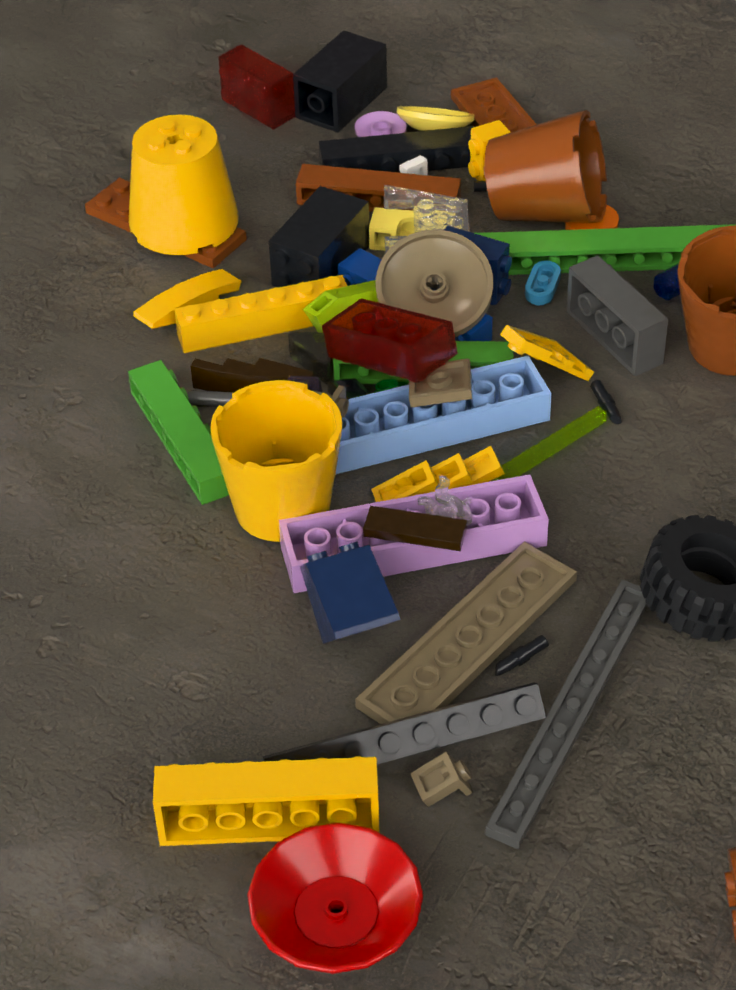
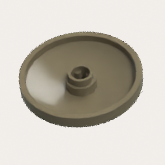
M446 230L416 232L395 243L382 258L376 274L378 304L386 319L396 329L408 336L420 340L452 339L471 330L486 314L493 295L492 269L482 250L471 240L460 234Z

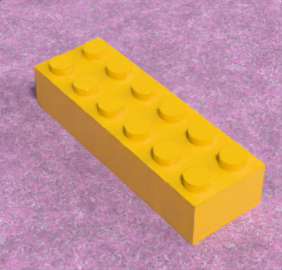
M356 756L337 759H282L265 762H209L194 765L170 764L168 766H154L153 807L160 846L281 841L306 827L338 822L368 827L379 832L377 757Z

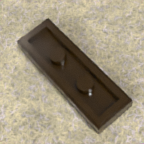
M370 505L363 527V537L461 551L467 530V520Z

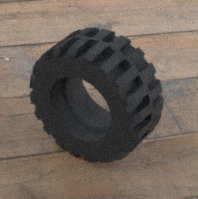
M690 515L685 520L681 517L671 521L670 524L664 525L654 537L641 570L640 588L650 610L657 612L656 616L662 623L672 625V630L680 634L681 632L690 634L689 638L696 640L701 639V637L707 638L708 642H718L721 638H724L725 641L736 638V526L733 525L734 522L727 519L724 521L716 520V516L710 515L705 516V518H700L699 515ZM691 571L709 574L720 580L724 585L707 582Z

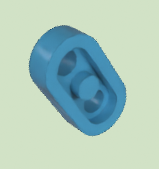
M540 261L533 266L525 285V298L528 302L541 306L552 301L561 276V268L557 263Z

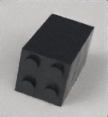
M343 30L293 74L295 118L339 133L387 88L386 44Z
M320 186L269 240L272 286L279 288L300 282L323 279L329 276H338V264L359 248L366 251L369 247V201Z

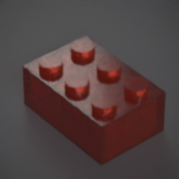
M242 44L218 56L222 100L273 130L295 118L294 73Z

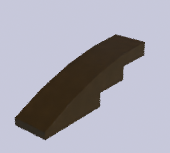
M195 358L190 365L193 388L205 391L236 392L246 386L265 381H295L294 378L315 379L313 371L259 358L255 365L227 358L223 365Z

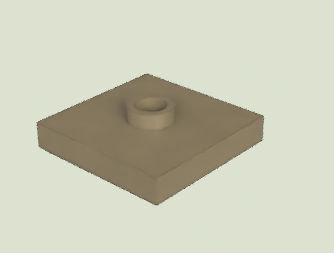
M468 358L409 368V402L411 408L472 399L471 363Z

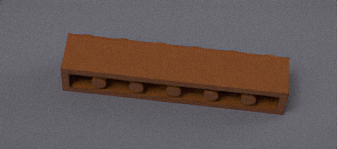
M302 164L296 180L297 205H303L320 186L369 201V212H373L374 207L456 214L457 218L461 202L460 178Z

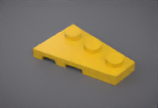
M506 325L500 334L509 342L507 346L519 355L526 353L536 360L544 361L586 381H589L594 374L591 368L556 340Z

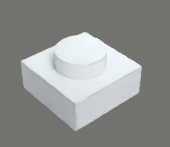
M420 155L401 164L400 173L427 175V159Z

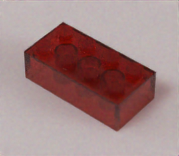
M362 298L322 325L328 357L408 379L412 382L419 383L423 381L429 374L445 365L448 360L458 354L452 321Z

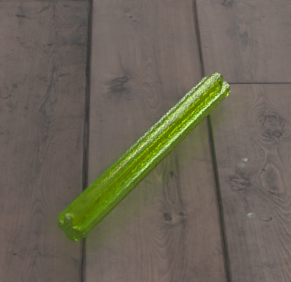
M596 406L501 465L505 474L491 481L522 475L607 421V412L600 406Z

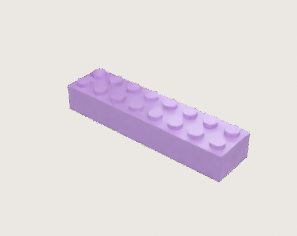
M529 474L279 520L281 550L293 593L307 591L300 566L308 563L307 556L326 551L328 556L340 553L339 547L350 543L358 542L359 547L370 545L384 577L512 553L524 541L535 548L547 546L549 519ZM370 505L467 520V530L461 551L363 537V527Z

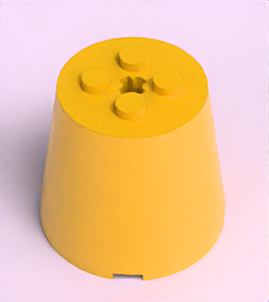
M191 115L162 116L142 125L135 132L132 139L129 228L130 232H133L137 237V242L149 250L168 255L198 253V248L211 244L213 247H216L225 242L235 231L239 216L215 128L209 122Z
M287 380L265 381L237 390L232 393L230 401L224 406L219 405L211 420V438L236 518L244 530L257 538L280 542L279 520L330 511L342 435V416L336 403L323 392L320 395L308 390V385L300 382Z

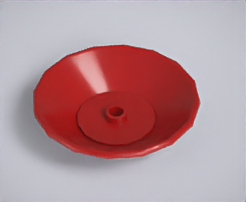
M338 822L306 827L277 842L256 866L247 897L252 926L270 951L298 968L335 974L366 969L397 952L417 926L424 895L418 869L398 843L372 828ZM332 910H342L339 913L331 912Z

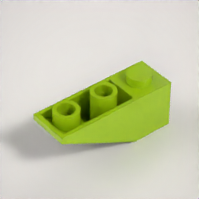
M376 280L324 291L308 304L303 310L320 336H330V342L333 343L336 341V338H343L347 331L356 323L368 317L369 313L379 305L376 295Z

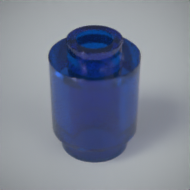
M679 263L657 274L654 278V290L658 296L665 300H671L680 295L677 276Z

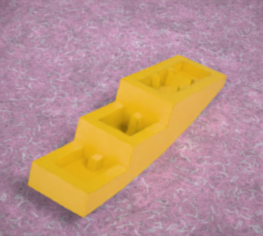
M224 269L200 274L155 296L136 309L133 316L152 329L176 324L174 309L214 301L221 294L239 291L241 280Z
M489 446L464 460L457 453L433 467L425 460L372 488L371 491L375 501L381 502L485 483L504 475L505 472L492 446Z

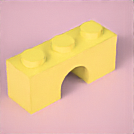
M374 207L369 225V249L388 251L395 243L410 234L424 230H444L447 226L456 228V214Z

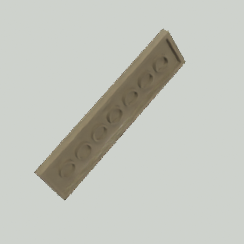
M524 541L355 699V708L376 722L383 724L448 706L577 581V571Z

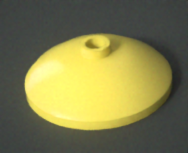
M398 106L396 112L409 126L420 131L466 127L474 121L475 116L472 113L422 106Z

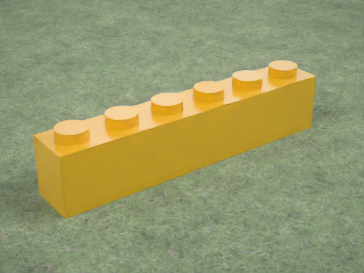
M343 275L329 276L323 279L300 282L294 285L275 287L269 290L176 308L174 311L177 336L183 353L313 327L303 309L324 291L346 287L347 284Z

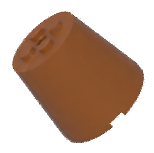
M579 111L501 135L488 141L485 151L484 177L491 207L500 221L597 223L603 220L607 205V195L602 194V182L607 181L606 164L600 133L595 120L589 121V118H591L589 111Z
M736 225L715 228L694 238L681 253L677 275L688 346L692 356L706 369L729 376H736Z

